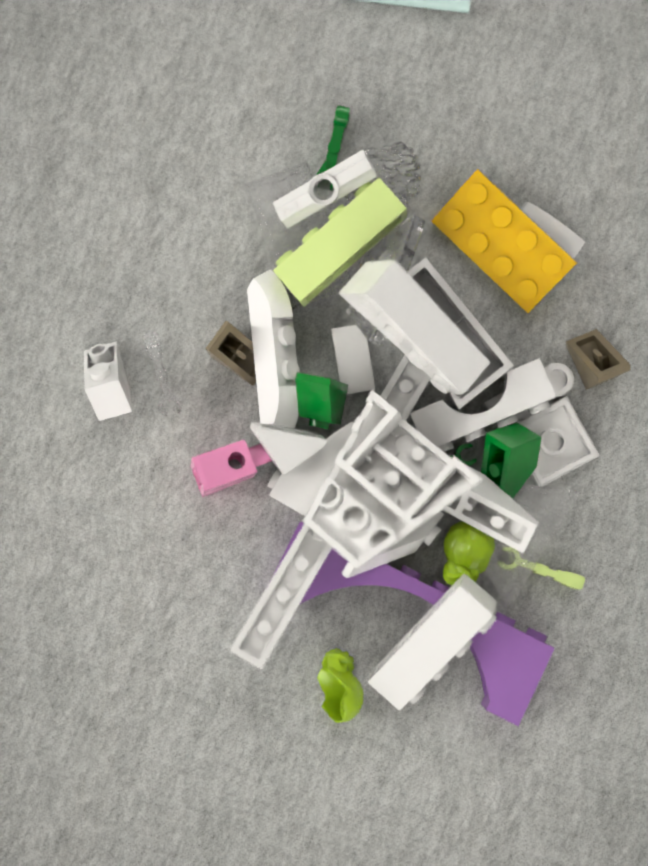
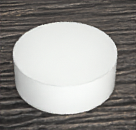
M552 363L544 368L557 396L555 398L564 396L572 389L574 375L568 366L562 363Z

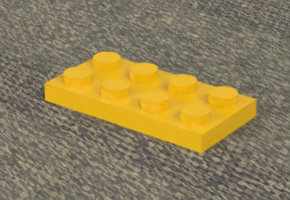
M479 169L470 176L431 220L435 226L527 313L578 263Z

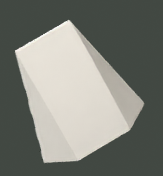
M371 390L366 399L367 404L360 417L356 418L351 428L352 432L343 450L340 449L329 477L325 478L303 520L358 570L483 481L481 477L455 456L453 458L449 457L402 419L399 411L373 390Z

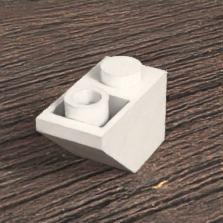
M117 342L97 344L90 349L84 350V389L99 421L132 412L131 391Z

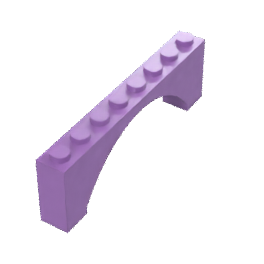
M299 522L275 573L305 523ZM332 547L300 604L332 590L350 586L375 585L407 591L434 605L446 593L449 587L435 580L432 586L419 580L421 573L405 565H402L401 570H398L388 565V563L346 578L342 575V572L348 561ZM496 612V620L484 634L478 631L470 639L473 641L470 650L475 658L483 686L484 698L481 705L485 710L519 726L555 648L545 643L548 636L530 627L524 633L514 628L515 620Z

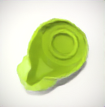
M463 521L452 525L444 539V552L447 558L443 569L444 580L452 586L465 573L476 582L479 574L486 570L495 550L494 538Z
M339 648L332 649L325 654L322 660L323 668L318 673L317 680L325 694V700L321 707L334 722L343 723L350 721L360 712L364 702V691L360 681L352 673L354 670V658L349 655L348 651H342Z

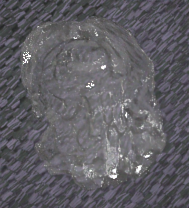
M401 141L380 149L366 148L364 151L378 175L377 178L370 182L373 183L376 179L380 178L402 204L408 208L409 200L420 192L418 190L420 185L417 181L421 180V176L414 173V171L420 169L421 165L417 162V155L413 154L414 149L407 147ZM358 189L344 197L351 202L356 198L354 194Z

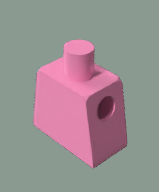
M241 440L192 457L190 467L201 496L205 497L253 478L257 473L256 467L272 460L261 444L248 448L246 441ZM232 459L238 460L241 463V468L233 469L228 461Z

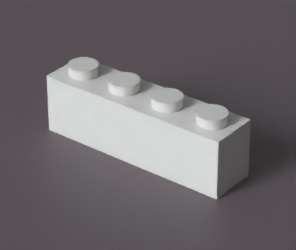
M464 573L374 667L367 683L399 711L408 702L415 704L425 693V685L431 679L438 681L449 667L448 661L454 655L458 658L463 656L472 645L473 641L470 639L478 631L484 634L496 620L494 613L497 601Z

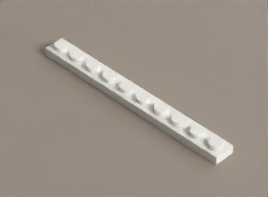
M405 354L380 397L398 410L402 419L406 421L431 377L412 364ZM306 523L303 525L229 650L262 670L332 549Z

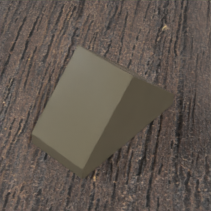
M225 321L205 349L213 359L253 386L256 383L252 341L230 322Z
M597 329L566 341L567 349L586 390L631 370L628 361Z

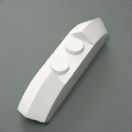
M270 269L253 278L247 289L260 423L295 429L299 415L296 390V374L299 372V366L297 363L293 312L284 285Z

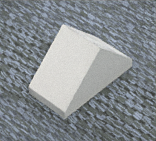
M251 421L250 429L283 475L324 448L327 441L326 438L317 432Z

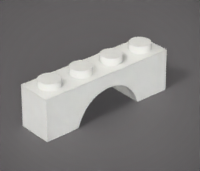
M540 358L512 369L504 375V390L499 402L485 412L478 414L461 413L452 409L443 400L411 412L410 416L416 430L443 452L454 448L452 442L465 437L466 441L470 442L486 435L484 428L497 423L498 427L501 428L519 421L516 415L526 410H529L531 415L550 408L549 401L557 396Z

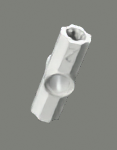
M363 149L324 173L315 175L307 183L274 201L273 205L280 220L289 229L323 208L336 203L342 197L377 178L378 175ZM324 179L329 180L334 187L333 195L327 200L320 198L317 193V186Z

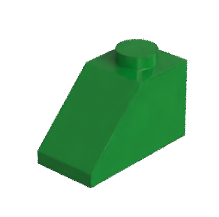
M297 372L296 390L299 417L309 418V426L329 429L330 423L341 425L349 385L330 378Z
M518 422L487 432L481 473L486 475L513 499L537 468L542 437Z

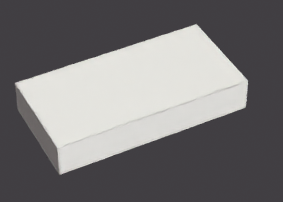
M365 323L331 329L339 382L349 385L347 396L371 392V390L375 391Z

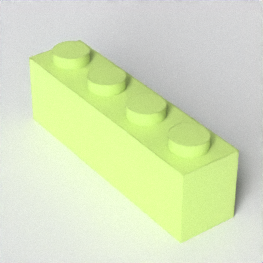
M380 178L376 179L373 183L368 182L362 185L355 192L354 196L356 198L346 207L344 204H341L335 208L328 216L330 221L320 229L315 227L303 237V244L294 252L292 250L287 251L277 260V267L273 270L274 273L303 307L407 218V208Z

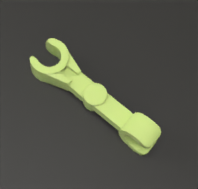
M512 547L501 549L502 551L512 553L514 561L510 565L497 561V565L502 569L512 570L520 566L532 570L535 574L552 577L553 580L573 589L581 590L584 586V576L569 571H555L549 569L546 565L534 564L520 559L518 551Z

